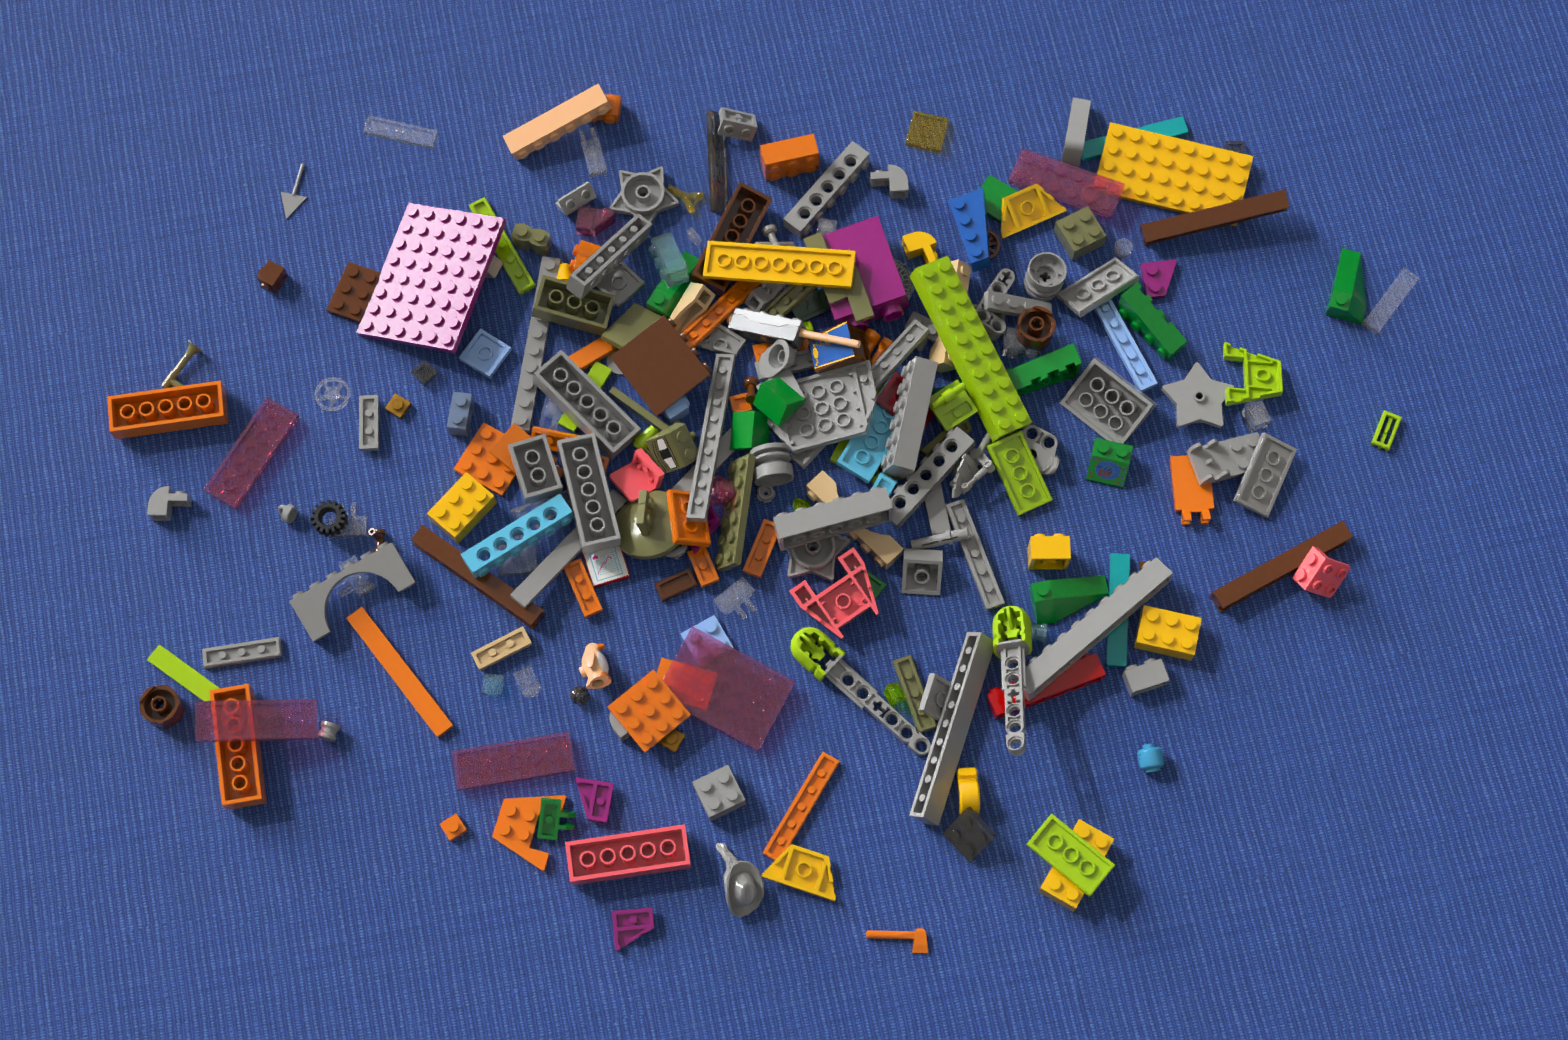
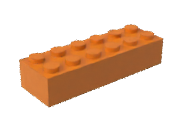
M221 381L107 396L109 430L115 439L229 424L226 388Z
M250 684L209 690L222 806L227 810L267 803L254 689Z

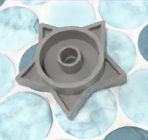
M660 166L649 172L633 173L620 170L621 192L609 208L610 212L631 215L633 217L636 214H640L653 223L658 213L679 206V201L664 187L663 167Z
M1196 362L1184 380L1163 385L1161 390L1175 405L1176 427L1178 429L1193 423H1205L1222 428V403L1225 401L1226 387L1234 388V385L1211 380L1200 364Z
M838 535L787 549L790 555L788 578L791 579L812 573L833 582L835 559L848 547L850 539Z

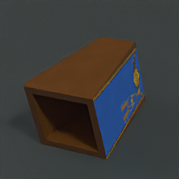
M847 321L820 333L859 340L861 342L859 348L808 339V349L813 359L812 367L816 373L826 372L869 360L872 365L864 330Z

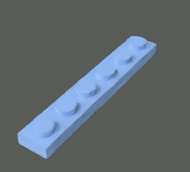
M1109 299L1095 308V313L1136 387L1141 392L1157 386L1158 382L1113 301Z

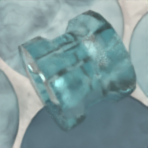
M1031 622L1032 642L1039 640L1041 643H1045L1047 634L1046 623L1037 625L1035 622Z

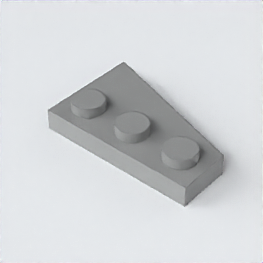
M720 324L697 348L721 354H735L736 357L746 344V339Z

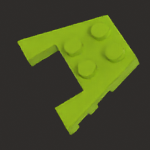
M1224 342L1223 360L1243 362L1244 389L1226 387L1225 404L1227 406L1282 395L1281 361L1259 353L1254 355L1247 352V349L1242 347L1237 349L1231 347L1230 343Z

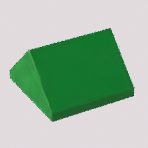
M778 377L761 383L753 405L780 428L806 400Z
M755 410L733 412L729 450L750 452L753 448L768 443L770 426L767 423L768 417Z

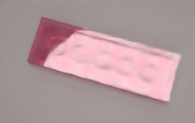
M1024 148L1021 149L1008 179L1009 183L1022 188L1039 184L1047 194H1050L1056 200L1081 209L1088 206L1093 213L1110 219L1125 188L1124 183Z
M266 397L204 487V492L237 510L299 419V415Z
M317 699L195 701V742L318 739Z
M569 731L452 751L457 791L575 771Z

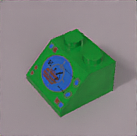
M1095 438L1086 480L1123 488L1133 446Z

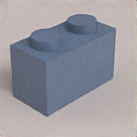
M453 392L447 422V429L450 435L469 436L475 404L472 394Z

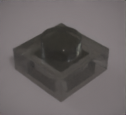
M425 359L411 371V374L424 387L438 375L437 371Z

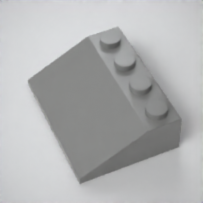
M1094 358L1060 402L1061 405L1103 438L1122 444L1131 437L1157 405L1156 402L1099 358Z

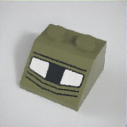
M674 423L645 440L656 465L661 467L664 473L686 467L697 460L698 450L686 424Z

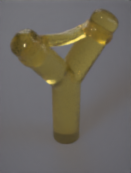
M671 184L667 188L670 193L683 199L690 214L695 212L696 203L705 197L704 192L685 193ZM697 199L692 205L691 200Z

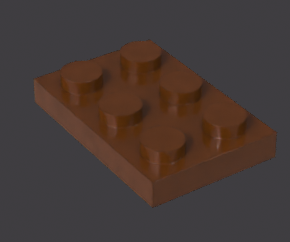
M348 262L326 309L327 312L360 324L381 273Z

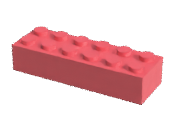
M685 824L565 842L569 878L572 886L691 868Z

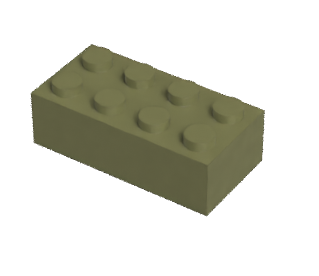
M543 275L533 307L532 317L599 336L606 331L615 295L592 289L582 299H579L566 289L567 281Z

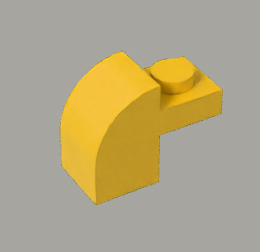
M918 231L902 236V246L908 260L922 255L927 264L938 259L935 251L937 242L930 234Z

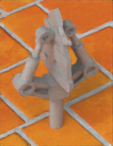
M988 432L978 449L973 448L968 454L964 453L961 462L953 469L954 477L950 482L952 498L965 494L987 472L992 473L995 470L994 464L984 453L986 446L991 441ZM978 465H982L983 468L979 470Z

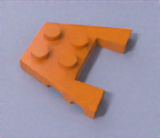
M567 796L504 799L492 835L493 839L536 866L539 870L545 872L550 854L530 848L539 821L541 798L561 799V810H563Z

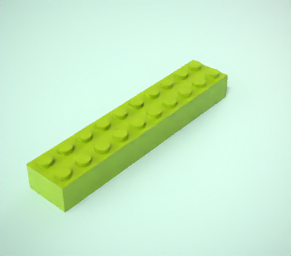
M945 256L915 268L909 277L956 371L966 386L972 402L978 409V414L992 442L994 443L1024 430L1032 421L949 257Z

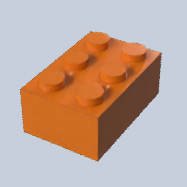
M814 134L760 145V159L765 181H776L782 177H794L800 173H812L819 169V151Z

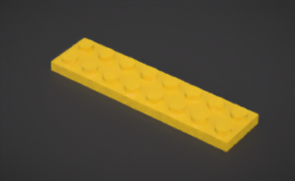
M708 241L703 277L705 279L852 289L856 251Z

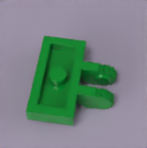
M541 798L537 838L557 840L558 829L574 830V824L569 822L559 823L560 817L574 818L576 817V812L561 810V799Z

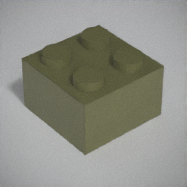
M1088 206L1055 223L1054 232L1072 261L1103 246L1105 243L1106 234Z

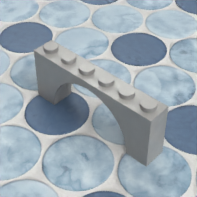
M387 541L382 543L374 553L369 551L360 556L361 560L356 563L354 561L349 562L343 566L344 570L337 573V571L330 573L326 576L327 580L322 583L317 581L311 584L308 591L303 593L301 590L292 595L293 599L289 602L313 642L332 633L327 621V603L333 589L345 578L359 573L376 574L392 583L399 593L416 584L392 542L389 544Z

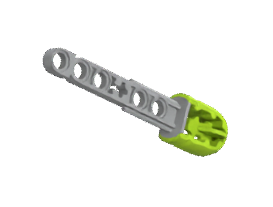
M1007 606L1000 609L993 619V652L1001 659L1002 691L1005 693L1006 745L1011 755L1019 756L1026 751L1025 656L1032 652L1031 620L1024 609L1017 606ZM1011 663H1018L1017 667L1009 668ZM1011 679H1019V681L1015 684L1009 683ZM1016 695V703H1013L1012 699ZM1014 710L1020 711V713L1016 716L1010 715V713ZM1013 727H1021L1018 732H1011ZM1014 743H1021L1019 748H1011Z
M807 627L799 630L793 636L790 646L792 655L809 672H814L815 678L822 681L827 677L861 709L864 708L902 743L908 744L907 747L917 756H925L931 748L929 740L920 732L917 733L914 726L877 694L878 691L842 660L846 652L840 647H836V644L826 634L817 628ZM823 648L832 657L836 658L835 661L830 659L826 663L827 669L825 671L821 669L818 663L813 661L814 659L820 661L826 655L823 652ZM843 677H852L853 684L846 686L843 683ZM865 689L868 692V697L866 699L859 698L857 691ZM873 703L876 705L880 703V709L883 712H885L886 709L888 710V712L885 714L883 718L880 717L883 714L880 710H873ZM894 715L897 718V724H888L887 717ZM905 728L910 729L912 737L904 738L901 731ZM924 742L927 746L926 751H918L916 743Z

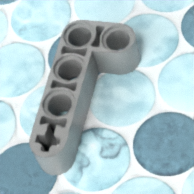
M1074 97L1072 99L1061 165L1079 168L1091 100Z
M1008 268L1002 269L987 290L1006 294L1015 279V274ZM983 295L975 310L990 340L996 341L1005 331L1006 324L1001 318L993 314L994 312L985 310Z

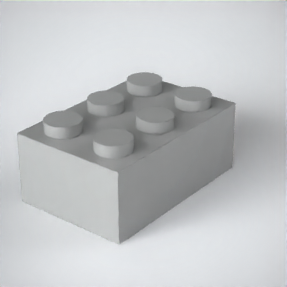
M545 434L508 444V451L525 504L562 493V484Z

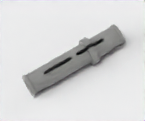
M968 527L953 531L949 529L945 533L911 540L912 549H928L948 543L953 545L954 542L970 539Z

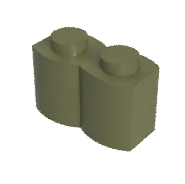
M522 223L515 224L511 237L513 244L517 248L532 250L534 253L543 256L549 254L552 240L551 235L547 231L532 229L530 226Z

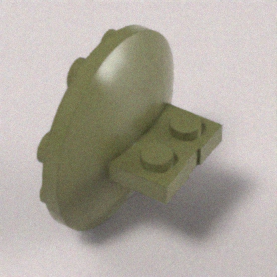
M639 490V499L635 502L628 501L618 512L616 521L621 537V545L619 547L627 555L637 559L661 558L679 545L673 544L665 491H651L648 493L647 490Z

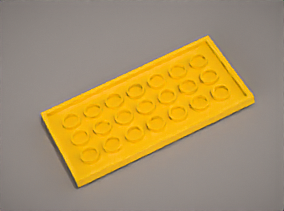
M1110 122L1094 187L1099 194L1186 214L1243 200L1253 156Z

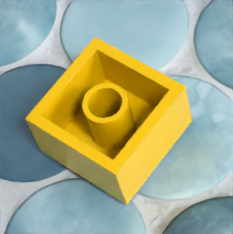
M1060 533L1053 536H1045V534L1031 536L1027 547L1028 570H1067L1071 559L1070 536Z

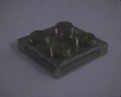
M970 806L943 833L969 863L974 861L997 837L995 832Z

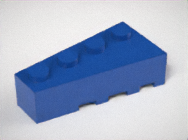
M980 188L948 200L973 272L991 266L986 196L984 189Z

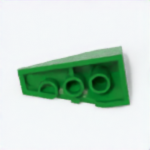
M1342 248L1325 315L1362 325L1366 310L1361 253Z
M684 251L655 288L646 303L647 309L660 316L664 315L668 319L691 283L688 280L699 258Z
M1105 575L1031 583L1029 588L1037 626L1057 623L1070 614L1076 613L1081 608L1109 595Z

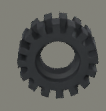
M327 500V503L321 501L320 506L318 504L315 505L316 510L312 509L311 523L320 535L324 534L325 537H329V535L335 537V533L339 535L341 534V529L343 531L346 529L344 525L348 524L346 520L348 516L342 505L338 504L337 501L333 500L331 502V500ZM328 512L336 514V521L331 525H326L322 522L323 516Z

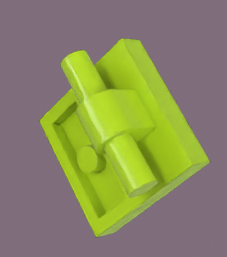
M958 379L932 395L929 402V408L945 432L978 412V409L965 391L966 386L963 382L960 383Z

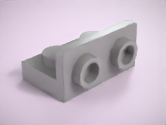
M721 107L719 111L720 126L718 134L751 142L757 130L755 115Z
M586 182L558 199V202L555 204L567 216L597 196L591 184Z

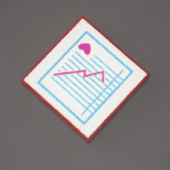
M620 547L583 554L593 588L630 578Z

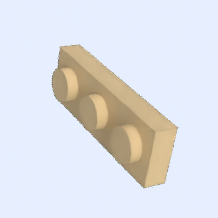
M522 626L471 652V655L479 670L482 671L531 646L532 642Z

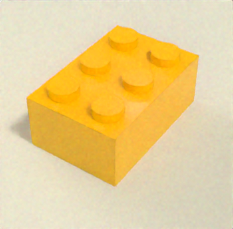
M466 472L429 510L427 515L431 522L459 544L496 505L497 501L491 492Z
M1144 605L1140 613L1134 648L1191 661L1195 655L1202 618Z

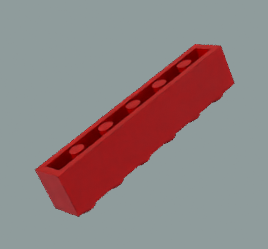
M1097 653L1083 655L1080 660L1076 661L1031 701L1024 697L1025 709L1103 680L1106 673ZM1000 687L993 688L987 694L986 699L994 719L997 720L1005 717V693ZM1016 695L1012 699L1013 703H1016ZM1014 710L1010 714L1018 712L1019 710Z

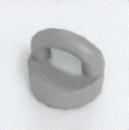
M282 504L278 506V513L283 522L290 524L295 520L298 509L291 504L287 506Z

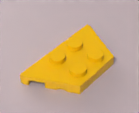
M1034 184L1002 198L1000 237L1003 239L1066 211V208L1054 200L1055 198L1047 194L1039 184Z
M793 844L761 875L764 879L831 901L836 899L829 856Z

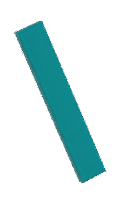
M1183 116L1137 128L1175 138L1188 135V129ZM1107 136L1084 141L1083 161L1102 156Z
M1110 554L1109 597L1114 593L1118 585H1124L1128 581L1130 554ZM1128 618L1107 635L1106 667L1126 668Z

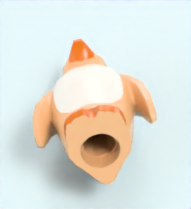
M589 643L585 648L582 666L579 667L583 678L588 677L587 689H601L611 684L612 679L608 675V663L606 657L601 653L605 647L604 644Z

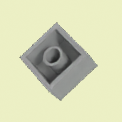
M728 765L692 782L693 788L710 822L746 805L745 798Z

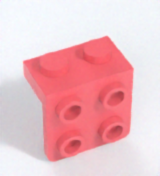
M639 448L634 453L632 463L611 473L609 479L630 502H635L639 499V490H647L650 493L659 489L665 473L642 448Z
M1312 546L1292 578L1305 591L1330 598L1347 576L1350 566L1328 558L1319 548Z

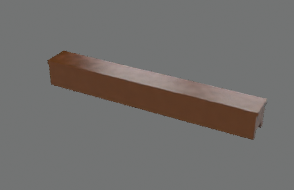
M1284 189L1141 224L1139 230L1142 234L1144 246L1288 211L1287 208L1290 206L1286 194L1287 191Z
M1343 520L1216 589L1209 598L1210 600L1212 599L1221 613L1296 572L1312 546L1319 548L1327 555L1349 543V539L1353 538V535Z
M421 524L419 530L411 538L415 547L532 630L546 616L544 610L533 602L526 609L521 607L510 598V594L514 589L492 573L488 572L483 577L478 576L474 578L462 559V552Z

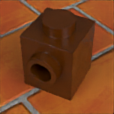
M268 260L264 268L262 267L259 270L257 279L262 289L267 292L271 290L277 293L288 274L284 267Z

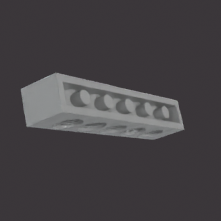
M852 141L783 218V227L800 239L804 235H808L814 223L819 222L823 218L824 212L834 206L836 198L842 196L846 192L847 186L856 181L859 172L869 166L870 153ZM852 163V164H854L855 166L849 167V166H847V164ZM841 176L843 179L838 180L836 177ZM830 189L832 192L827 193L824 190ZM814 202H819L820 205L815 206V205H813V203H814ZM807 215L809 218L803 219L801 216Z
M636 214L570 275L566 289L579 299H582L648 238L652 223L640 214Z
M958 426L954 430L948 431L945 435L946 439L942 444L938 443L933 448V453L930 457H925L920 462L919 469L907 476L906 479L908 481L903 486L899 485L893 492L895 495L890 499L893 508L892 521L890 522L897 529L905 523L961 462L963 454H968L975 446V441ZM950 445L957 446L955 452H949L947 448ZM937 459L945 461L942 466H936L934 462ZM924 473L932 475L929 480H923L921 476ZM911 487L919 489L914 495L908 492ZM904 501L906 505L904 508L899 509L896 507V503Z

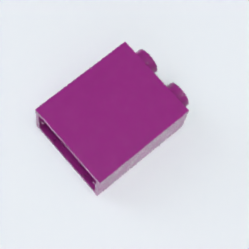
M875 216L822 235L827 249H851V251H856L855 263L875 316L857 323L849 300L846 299L830 306L836 324L839 325L847 321L865 331L869 327L868 322L882 318L883 321L890 322L901 318L904 315V309L910 308L879 217Z

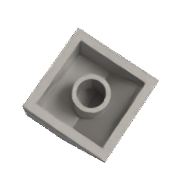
M904 548L901 593L940 595L943 551Z

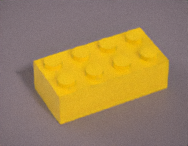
M1080 819L1073 828L1076 834L1104 856L1114 841V838ZM1053 867L1038 891L1072 912L1075 911L1084 895V892Z

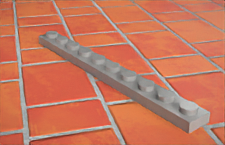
M542 256L534 304L542 276L546 275L557 278L559 265L561 264L560 258ZM532 316L511 426L515 423L526 433H530L538 392V387L533 383V375L542 367L550 321Z
M916 319L871 366L876 390L930 333L929 329ZM825 446L796 454L791 453V460L802 469H805Z
M716 354L686 514L687 521L706 522L735 366V354Z

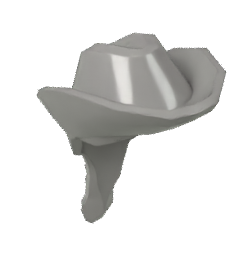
M717 843L716 849L726 862V871L723 878L726 902L730 913L736 917L749 915L759 907L764 897V881L758 868L751 862L738 861L729 852L725 843Z

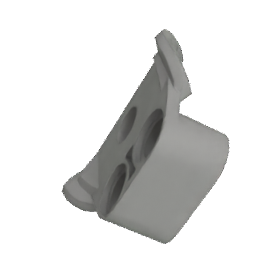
M1029 425L1022 433L1029 448L1037 453L1035 461L1040 473L1052 475L1059 465V458L1056 455L1059 441L1053 434L1035 425ZM1032 428L1038 432L1035 439L1028 437V431ZM1048 437H1052L1055 442L1051 448H1047L1044 443Z

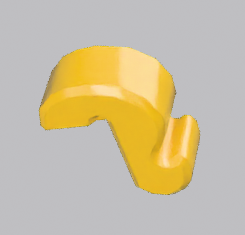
M975 767L958 768L959 815L978 816L980 814L978 771Z

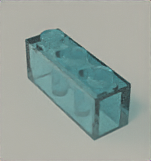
M667 233L650 238L649 254L651 257H654L655 267L660 269L661 280L666 281L668 288L690 282L688 267L672 234Z

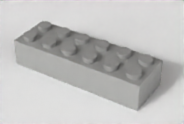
M562 350L534 373L533 383L585 434L595 433L598 447L611 460L639 435L641 428Z
M916 356L903 367L901 372L903 381L897 390L899 399L895 402L893 408L895 417L891 420L889 426L891 435L887 438L885 445L887 454L884 455L881 466H884L882 473L904 479L915 471L938 362Z
M595 433L558 440L557 449L583 554L619 547L621 545V537Z
M875 487L869 492H856L847 498L837 497L832 502H819L810 508L800 507L795 512L779 513L776 517H773L774 529L780 550L783 551L892 521L893 508L887 488Z

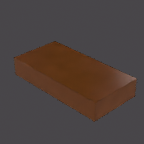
M690 568L654 584L662 602L698 587Z

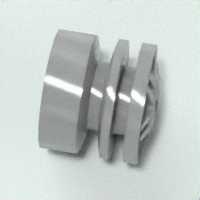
M1042 252L1036 254L1030 260L1024 278V288L1029 296L1039 301H1049L1057 297V293L1061 291L1067 274V267L1063 259L1054 253Z
M766 443L750 451V454L756 455L753 475L757 486H780L794 479L793 467L789 463L791 460L789 445L785 443Z

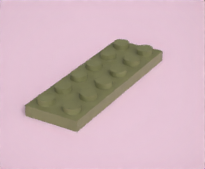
M750 453L732 461L728 467L729 477L725 486L727 492L726 499L723 502L724 513L720 524L721 534L718 538L719 549L715 558L716 571L724 572L741 565L756 455Z

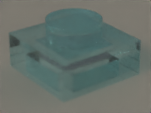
M484 673L482 694L502 696L504 675Z

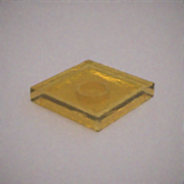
M914 111L905 145L941 153L949 118Z

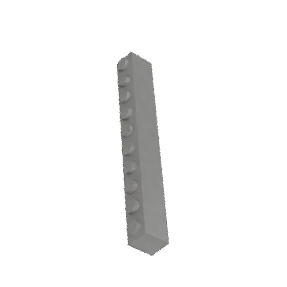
M1156 557L1152 561L1148 560L1138 573L1134 572L1130 575L1124 585H1118L1110 597H1104L1097 608H1091L1086 613L1084 619L1081 621L1077 620L1071 626V630L1060 634L1053 645H1047L1039 657L1035 656L1028 662L1024 697L1031 701L1171 582L1173 572ZM1014 678L1013 684L1017 683L1019 679Z
M967 632L909 814V816L923 824L939 826L993 653V640L981 632Z

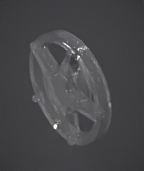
M329 377L319 382L315 388L314 397L322 409L337 411L348 403L350 389L344 380L337 377ZM330 381L340 382L336 387H335V386H330V387H329V386L326 384L327 382H330ZM324 385L326 388L324 395L318 397V391ZM342 385L346 387V397L340 395L339 390ZM327 399L331 407L324 406L320 401ZM338 399L344 400L342 404L334 407V403Z

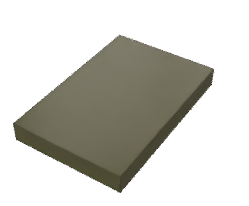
M634 303L601 335V339L621 349L662 316Z

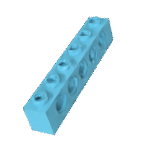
M558 494L461 554L462 559L474 578L478 576L483 577L491 568L499 567L509 557L519 555L522 549L527 546H534L539 542L540 538L552 535L555 529L560 526L568 525L574 518L573 512L562 495ZM551 514L556 515L554 520H548L547 517ZM532 525H540L537 530L530 529ZM516 535H523L521 540H514ZM502 544L507 545L505 550L500 551L497 549ZM483 555H490L488 560H481Z

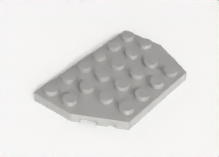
M866 360L797 379L796 381L806 401L780 428L769 418L767 421L770 428L782 442L789 445L790 451L793 454L866 435L878 397L870 361Z

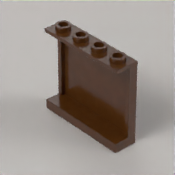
M664 315L610 357L657 418L661 417L665 410L706 378L712 377L709 374L711 371L710 367L705 361L703 363L697 358L700 356L694 347L691 349L686 344L688 339L682 332L678 334L674 329L677 325L671 317L667 319Z

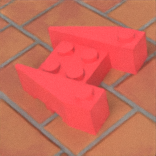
M854 547L838 557L848 575L817 596L806 580L789 590L803 611L841 640H845L839 629L868 609L872 608L876 616H880L866 565Z

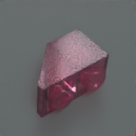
M591 206L578 207L575 226L577 235L597 236L616 222L615 210L610 208L595 209Z
M717 475L714 476L709 504L712 506H718L736 497L731 480Z

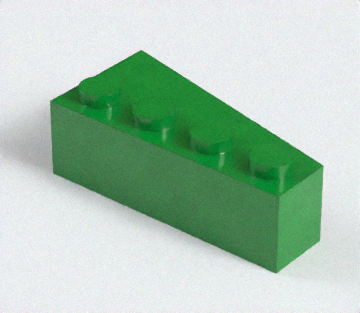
M1137 281L1121 295L1117 310L1121 318L1126 319L1130 323L1131 328L1135 332H1139L1143 336L1144 341L1148 345H1152L1156 349L1157 354L1169 362L1185 348L1187 340L1172 322H1166L1163 311L1155 309L1151 302L1153 299L1148 294L1145 296L1141 292L1140 288L1142 286Z
M1074 343L1015 368H1008L1006 371L1018 395L1021 396L1078 377L1082 362Z

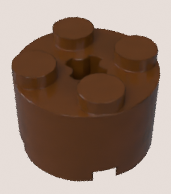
M1041 306L1025 309L1018 318L1016 327L1017 341L1029 349H1044L1052 341L1056 327L1052 313Z
M167 685L149 687L141 695L139 702L141 715L153 726L168 729L178 723L185 711L182 698Z

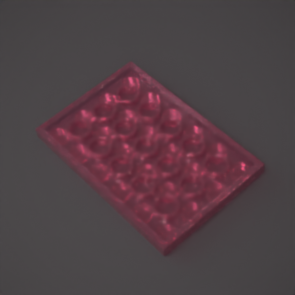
M693 626L663 678V682L692 716L756 751H759L796 682Z

